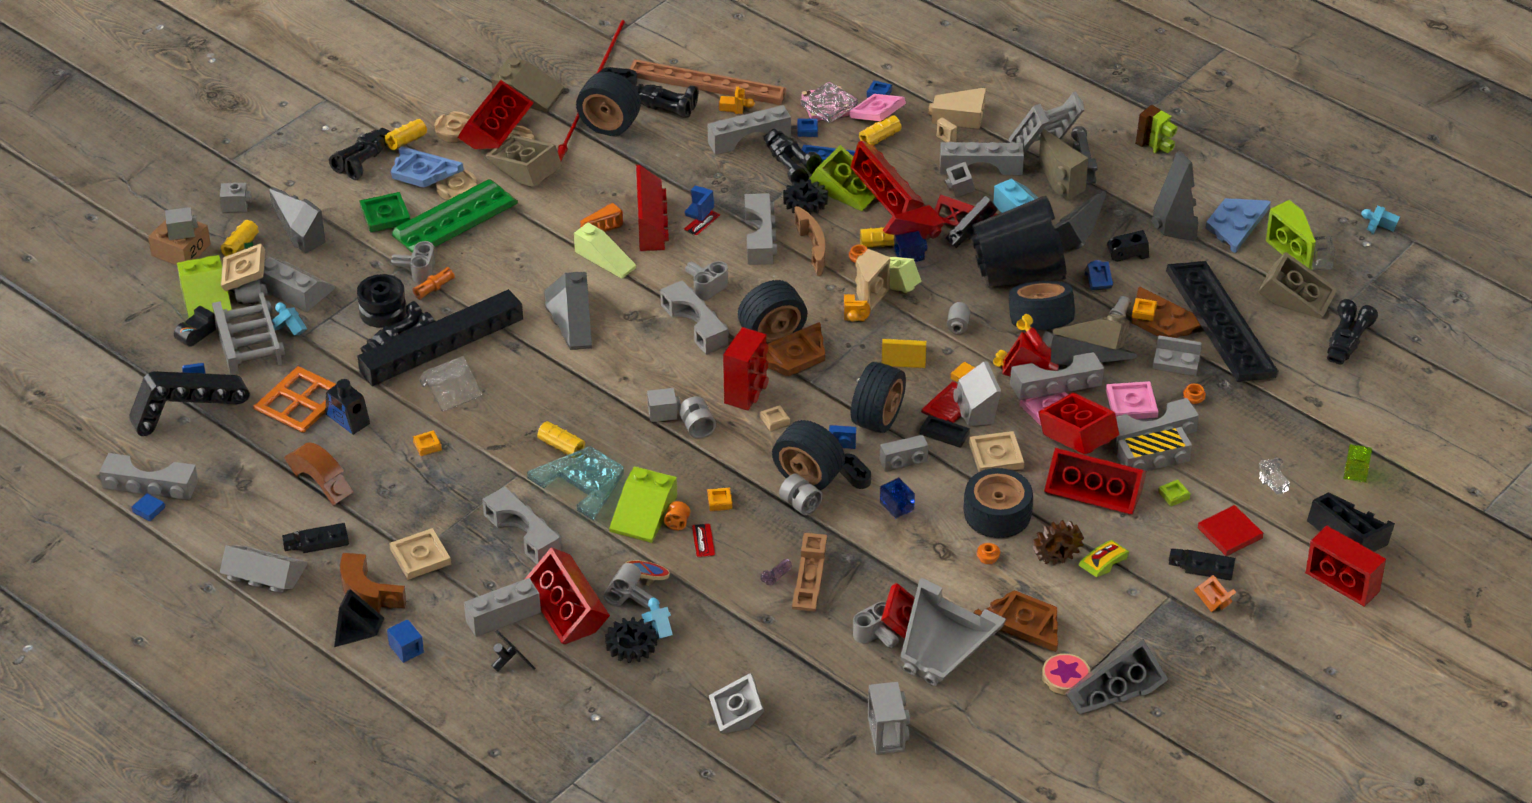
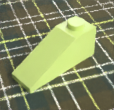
M586 223L574 232V245L577 254L621 279L636 269V264L603 230L590 223Z
M890 257V289L903 291L904 293L914 290V286L922 282L914 259Z

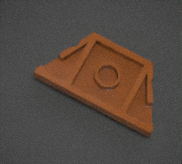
M1142 287L1138 288L1136 298L1157 301V308L1153 321L1132 318V324L1156 336L1172 338L1192 334V330L1202 328L1192 312Z
M818 322L768 343V368L783 375L791 376L824 362L825 348L823 346L821 323Z
M1016 590L1006 594L1003 598L990 602V607L986 609L1006 619L1005 624L1000 629L1001 631L1057 652L1058 622L1056 606ZM977 609L974 611V614L981 616L983 611Z

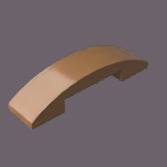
M799 206L795 207L796 228L800 236L809 235L813 245L812 265L817 276H822L825 267V238L818 222L807 211Z
M804 533L801 560L792 603L793 610L816 612L823 576L827 535Z

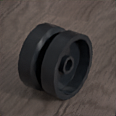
M376 274L360 282L357 287L359 315L364 323L372 327L384 328L404 319L406 315L404 285L400 279L388 274Z

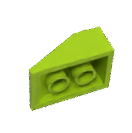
M839 145L816 168L809 179H811V183L818 181L819 186L824 185L825 190H828L829 197L863 211L876 197L850 168L854 156Z
M1287 200L1270 209L1266 242L1282 255L1287 252L1312 270L1316 241L1304 211L1292 201Z
M219 255L177 263L179 280L189 318L194 315V309L198 306L213 312L212 303L219 301L223 310H232L228 291H224L221 286L222 264Z
M634 466L625 481L609 532L652 543L664 522L666 513H668L669 504L677 498V477Z

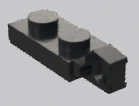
M985 196L962 218L957 227L950 231L946 237L947 241L957 248L965 239L968 238L970 240L974 236L973 224L991 218L998 211V208Z
M345 523L282 535L285 552L300 550L303 553L348 546L349 544Z
M1171 549L1169 565L1179 566L1185 569V573L1207 577L1214 575L1218 579L1230 581L1232 580L1236 558L1188 549Z

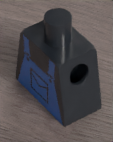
M341 379L335 386L327 390L325 410L327 416L353 435L370 424L364 396L350 385L349 380Z

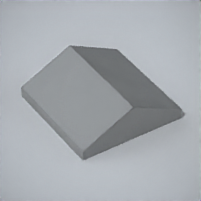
M751 673L709 695L716 721L722 734L749 729L764 712L758 689Z

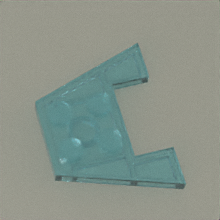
M589 446L528 471L527 478L544 489L558 477H561L588 494L586 498L577 504V511L594 521L623 476L624 467Z

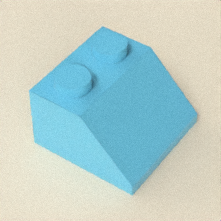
M1012 178L994 186L993 203L1001 213L1038 198L1028 187Z

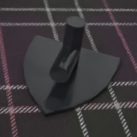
M498 630L495 631L503 642L509 646L506 650L502 644L498 643L493 648L499 655V658L491 666L497 672L515 654L522 658L533 670L536 669Z

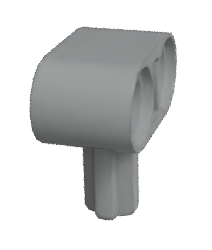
M428 241L419 242L415 245L411 256L392 255L391 264L398 267H411L413 281L421 284L433 273L435 266L434 246Z
M690 261L685 267L686 272L694 276V293L699 299L707 300L728 286V266L722 261H715L705 268Z
M625 563L621 566L604 592V599L614 606L622 605L630 597L645 608H649L648 601L653 596L636 586L641 577V571L632 563Z
M878 602L854 616L853 638L855 641L869 643L879 638L887 647L894 648L899 642L898 637L891 631L892 629L881 621L886 602Z

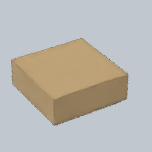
M943 117L937 120V137L945 142H956L957 126Z
M780 405L760 412V418L769 431L790 425V418Z

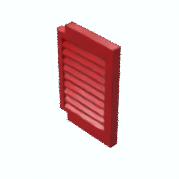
M952 381L921 409V413L955 423L961 417L958 402L954 400V390L957 389L958 383Z

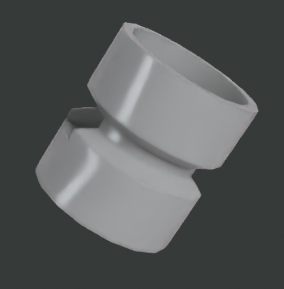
M698 396L690 397L680 405L679 414L691 437L701 439L712 434L716 428V421L703 398Z
M792 474L786 478L779 490L780 497L790 505H793L803 515L813 513L819 507L823 497L819 489L809 484L799 474Z

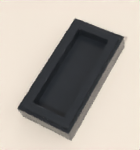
M928 415L920 428V435L959 448L962 447L970 434V428L931 415Z

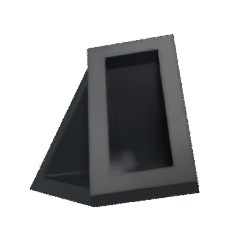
M351 589L347 590L339 606L334 647L376 636L385 619Z

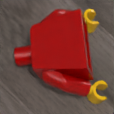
M1029 314L1023 315L1022 319L1018 320L1016 324L1018 329L1025 330L1026 332L1020 334L1008 354L1004 350H999L993 359L995 366H1003L1002 375L1011 377L1013 366L1030 363L1045 370L1058 371L1059 365L1051 362L1050 347L1043 341L1034 327L1031 328L1033 319Z

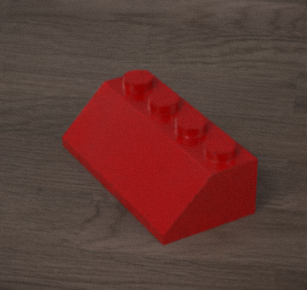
M500 80L466 122L457 138L473 149L500 148L534 103Z
M859 141L850 168L893 216L923 207L924 202L922 198L911 189L908 182L897 173L895 167L889 164L884 155L874 145Z
M636 165L640 251L665 250V242L669 241L668 229H664L668 228V215H663L667 214V202H663L667 201L666 188H662V180L643 166Z
M1055 448L1044 492L1133 515L1142 493L1147 471Z
M551 547L525 578H530L539 592L540 610L562 644H568L596 633L610 617L578 565L568 553Z

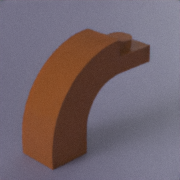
M308 442L284 457L296 476L302 472L309 474L319 484L332 505L337 504L353 493L341 474L344 471L342 467L321 446Z
M342 554L340 573L345 594L347 590L351 589L378 613H380L381 607L405 609L407 602L405 586L380 584L369 580L366 577L368 572L366 554Z

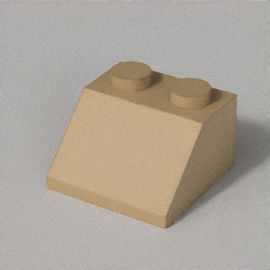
M867 249L856 260L857 276L855 283L857 284L856 293L859 301H868L872 310L889 291L890 257Z

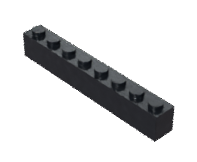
M509 289L357 355L359 372L371 386L377 385L523 320L522 303Z

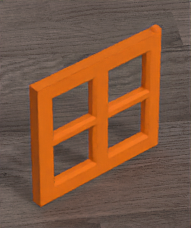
M297 366L258 403L253 405V408L304 433L326 413V400L319 404L307 397L318 387L329 390L336 384ZM299 377L313 383L301 395L287 389ZM279 395L293 401L283 412L268 407ZM299 404L313 410L302 422L288 416Z

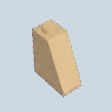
M986 88L935 95L934 103L929 105V115H932V124H937V120L943 117L957 127L980 129L985 106Z

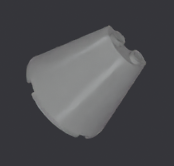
M921 577L901 653V660L905 664L903 670L913 676L917 674L924 678L928 684L936 686L938 682L944 680L997 633L1005 624L1006 619L987 609H984L981 616H978L943 599L942 587Z

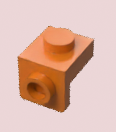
M1214 575L1194 589L1211 612L1218 607L1221 610L1226 608L1233 602L1231 597L1237 593L1234 589L1227 592Z

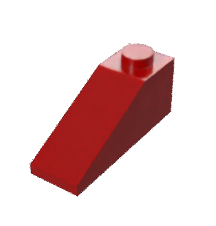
M930 205L893 215L884 227L883 232L923 241L939 236L942 232L941 228L946 222Z

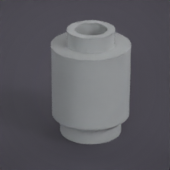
M261 280L252 281L235 288L238 303L260 302L259 293H263L264 297L268 296L266 283L262 284Z
M956 302L949 309L947 328L952 333L962 334L968 330L970 310L965 303Z

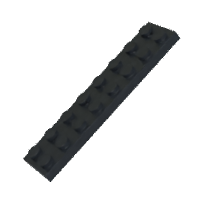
M1206 261L1168 264L1166 268L1167 274L1236 381L1276 378L1278 369Z

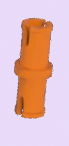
M446 267L436 275H430L425 282L412 289L417 299L421 300L429 293L440 290L441 286L453 280L455 275L449 267Z

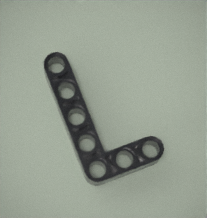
M153 371L144 376L130 411L129 419L139 436H148L154 432L166 401L242 404L248 400L250 392L242 378L238 375Z

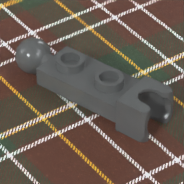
M1076 126L1071 132V137L1075 140L1073 141V148L1088 158L1086 184L1096 183L1095 171H1097V163L1095 158L1091 159L1087 141V130L1083 126Z

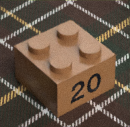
M165 220L148 236L151 256L175 265L178 262L198 258L211 245L208 225L197 221L198 228H194L195 237L169 240Z

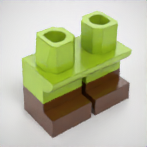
M1151 104L1139 115L1135 144L1141 147L1146 144L1153 148L1155 154L1159 150L1169 153L1175 147V142L1169 138L1175 136L1178 126L1171 123V115Z

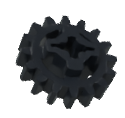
M800 179V183L793 181L792 186L787 185L786 190H783V204L786 205L787 210L792 209V213H795V207L799 206L810 215L813 211L818 214L819 209L824 210L825 205L828 204V190H825L824 185L819 186L818 181L811 183V179L808 181Z
M632 617L631 621L622 618V623L615 621L613 622L614 628L608 627V634H605L606 650L611 652V657L618 655V661L621 662L626 658L628 663H631L632 659L640 662V657L643 656L648 659L649 652H655V646H657L656 629H652L651 623L644 624V619H640L637 622L635 617Z

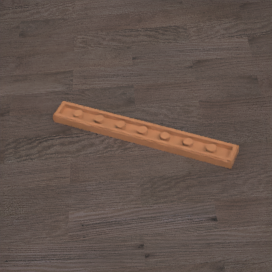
M634 59L630 67L631 70L636 71L637 78L687 88L692 85L698 87L699 90L735 96L736 86H740V88L745 89V99L751 98L756 101L781 105L786 94V88L636 59Z

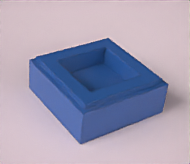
M874 80L867 90V98L873 94L890 95L892 85Z
M798 119V137H818V119Z
M148 493L132 506L133 513L148 521H151L165 509L163 501Z

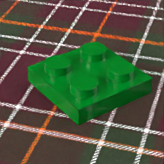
M400 192L359 200L361 211L370 232L397 227L410 220Z

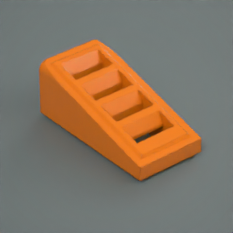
M611 203L580 221V228L586 223H590L604 232L616 229L623 225V211L614 203Z

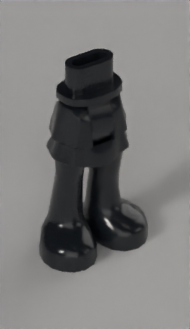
M634 85L639 93L641 104L648 108L652 107L654 110L662 107L681 117L688 118L691 115V111L697 105L699 89L696 86H689L685 94L664 89L663 86Z
M380 128L379 130L365 133L362 137H358L354 145L336 151L329 157L331 168L337 173L346 170L349 178L358 180L363 174L362 163L371 157H376L387 145L385 135L391 131Z
M772 129L764 136V141L770 149L772 156L789 170L787 174L790 182L800 183V179L803 181H808L809 179L808 173L791 159L793 156L811 174L822 163V158L816 152L806 154L798 146L797 141H794L793 138L785 135L782 131Z
M1349 299L1341 300L1338 304L1337 312L1340 317V323L1337 329L1332 332L1327 351V360L1342 365L1345 360L1350 358V355L1358 348L1362 333L1366 328L1373 325L1378 318V312L1374 307L1364 305L1359 310L1353 330H1348L1357 315V306Z
M412 301L406 306L407 316L402 321L391 326H385L382 330H379L371 339L367 340V344L362 346L360 350L364 353L433 323L435 320L429 312L423 313L420 306L415 301Z

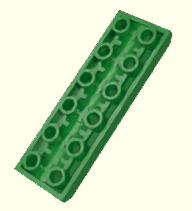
M488 179L397 226L393 230L392 236L411 252L414 251L415 245L422 241H428L436 247L518 204V200L504 191L496 182Z

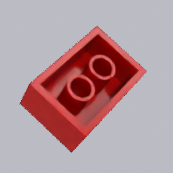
M742 327L723 354L724 404L748 411L752 404L758 401L762 389H766L769 382V377H767L769 365L767 352L769 345L766 344V334Z
M1071 393L1038 411L1043 435L1084 455L1093 452L1094 449L1109 443L1120 435L1114 411L1075 393Z
M1326 525L1310 541L1305 573L1365 607L1381 590L1386 558Z

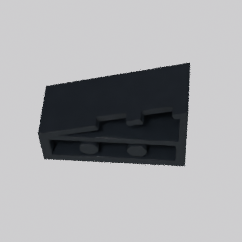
M1329 492L1312 501L1307 522L1317 530L1321 531L1327 525L1373 552L1389 544L1395 523L1389 520L1387 523H1384L1374 518L1375 514L1370 511L1365 514L1354 509L1355 504Z

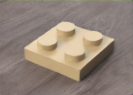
M262 244L223 258L221 286L224 291L238 288L241 285L257 281L263 277L265 248Z
M1014 431L972 436L969 438V444L978 472L989 468L1024 469V460Z
M433 528L389 543L392 554L408 580L451 565V558Z

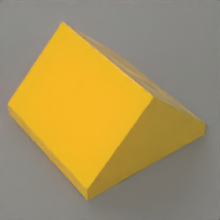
M882 339V363L892 367L925 368L927 341Z

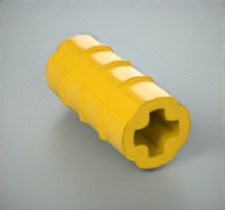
M891 115L859 132V139L872 145L878 144L882 140H886V138L894 136L895 133L901 131L900 120L895 115Z
M421 119L410 121L408 124L385 135V142L390 149H398L427 134V127Z
M244 220L231 233L230 237L226 238L225 242L221 245V252L225 257L244 250V243H250L254 240L255 236L259 233L256 223Z
M884 227L860 229V244L867 248L904 245V237L886 234L883 232Z
M549 421L544 422L539 428L537 438L547 445H551L556 450L558 449L573 458H577L582 454L585 441Z

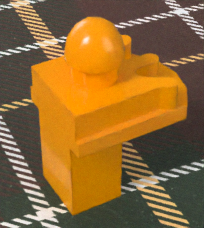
M736 86L735 97L720 96L719 111L743 114L744 107L752 108L755 102L751 98L745 99V89Z
M844 294V321L864 322L871 312L868 301H855V294Z

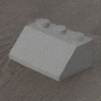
M272 257L264 261V275L259 279L262 284L266 283L268 293L305 312H308L335 289L334 285L286 261Z
M226 545L219 573L226 574L229 580L241 582L242 578L249 580V585L262 587L265 584L270 586L269 590L283 593L284 589L294 588L307 566V561L244 545Z

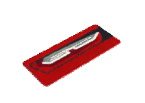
M711 210L703 221L695 219L684 230L697 236L715 221L720 214Z
M710 524L692 525L697 557L714 556L715 550Z

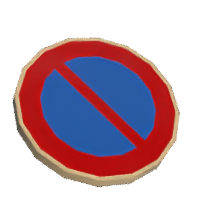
M639 560L625 562L632 563L640 569L641 577L638 582L643 578L648 579L646 583L648 586L654 580H665L670 576L668 569L655 563Z

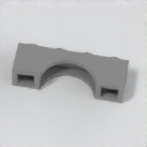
M784 105L709 123L708 144L716 155L733 151L737 143L750 133L763 132L767 134L772 129H776L777 131H782L787 136H791V116Z
M940 142V175H947V168L966 162L967 166L977 162L990 163L996 166L1002 175L1023 174V143Z
M769 193L744 194L745 224L758 228L756 232L747 235L748 265L773 264V255H777V243H773L776 241V229H772L775 228V215H771L774 214V202H770Z
M683 280L660 289L661 306L672 318L686 317L697 322L694 326V341L705 354L728 345L729 329L727 325L717 318L715 312L711 311L706 306L704 300L699 299L694 290L688 287Z
M1094 352L1073 356V363L1068 368L1059 371L1045 370L1033 363L1013 366L1010 385L1019 400L1102 386L1104 367Z
M1188 398L1167 403L1166 413L1157 420L1140 421L1131 418L1127 414L1116 416L1120 435L1112 439L1109 444L1113 451L1117 453L1119 440L1179 427L1183 428L1185 434L1197 432L1199 415Z
M108 453L99 471L103 488L133 493H148L150 495L190 500L198 483L196 465L173 462L165 469L146 472L134 467L130 456Z
M505 486L482 499L484 516L497 528L514 526L527 533L524 536L525 554L536 564L551 547L561 551L562 540L558 532L549 528L542 518L537 517L528 505L525 506L515 493H511Z

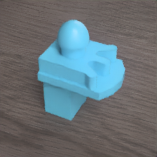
M1378 205L1375 212L1370 211V209L1362 211L1363 218L1371 220L1367 230L1371 231L1372 234L1375 233L1377 226L1394 232L1400 216L1385 211L1384 207Z
M281 302L276 304L275 309L279 312V315L272 319L274 330H279L287 325L294 336L300 335L307 330L295 308H286V305Z
M652 597L648 601V607H650L651 611L642 614L644 623L651 622L652 628L656 629L657 639L673 635L668 619L671 616L668 607L660 609L659 600Z

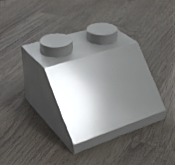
M988 361L982 362L960 378L957 389L954 390V400L958 402L961 416L965 418L968 426L990 425L994 423L1001 389Z

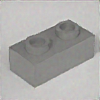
M923 435L880 444V462L885 471L928 461V444Z

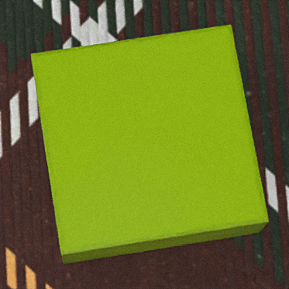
M1178 479L1160 486L1158 493L1170 507L1189 500L1191 495Z

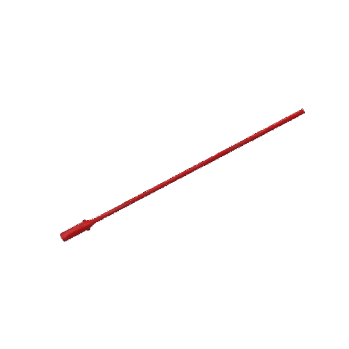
M621 20L597 73L604 68L625 23L624 20ZM578 113L564 143L558 146L557 152L560 161H562L565 153L568 151L567 144L580 118Z

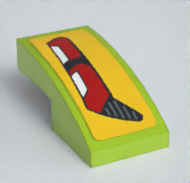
M1110 540L1085 556L1080 561L1079 566L1095 577H1099L1109 573L1113 564L1126 560L1129 551L1115 541Z

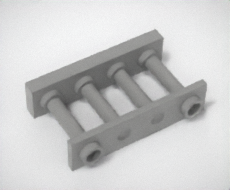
M1073 92L1062 106L1047 111L1043 110L1041 104L1033 106L1010 136V143H1023V153L1025 154L1033 142L1040 140L1043 129L1061 140L1085 110L1082 99L1078 97L1077 92Z
M259 293V305L227 311V309L223 310L220 301L212 303L215 323L230 375L239 374L238 365L242 364V361L275 355L278 365H282L281 355H285L283 343H278L269 314L272 313L269 300H265L263 293ZM262 313L264 317L233 325L226 323L229 322V319ZM262 327H267L268 332L238 339H235V337L231 338L233 333ZM271 341L272 343L271 347L239 353V351L235 352L237 347Z

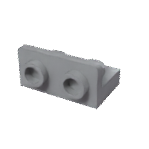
M1158 336L1153 369L1196 376L1202 343Z

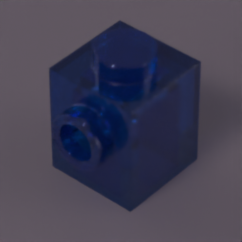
M919 231L894 235V252L896 257L911 258L915 262L925 260V251L928 250L927 241L922 238Z
M898 477L880 486V503L896 519L914 510L915 493Z

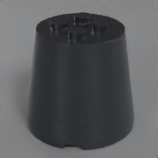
M1047 196L1039 197L973 224L974 236L971 239L973 247L976 249V263L988 287L1066 279L1067 271L1059 231H1054L1051 220H1054L1055 216Z

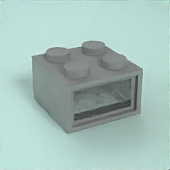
M898 682L869 685L868 721L876 754L905 751V743L910 739L909 729L906 726L910 725L909 710H904V706H906L905 693L900 691Z

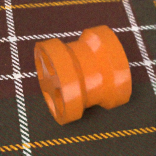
M674 501L670 503L664 523L672 530H682L687 525V519L690 516L691 510L683 502Z

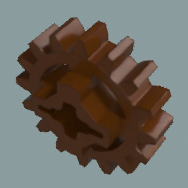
M1061 520L1058 525L1052 522L1049 528L1047 526L1043 527L1044 532H1037L1038 538L1033 539L1034 546L1032 547L1039 561L1043 560L1045 564L1051 561L1053 565H1056L1057 561H1061L1063 564L1065 559H1073V553L1080 552L1078 547L1084 545L1082 542L1084 537L1077 524L1073 525L1072 521L1065 524L1064 520Z

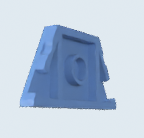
M401 146L399 148L400 155L395 159L391 175L392 179L419 187H427L462 172L464 167L461 162Z
M1225 198L1207 220L1206 228L1215 234L1221 242L1226 241L1231 246L1230 250L1236 253L1270 209L1271 201Z

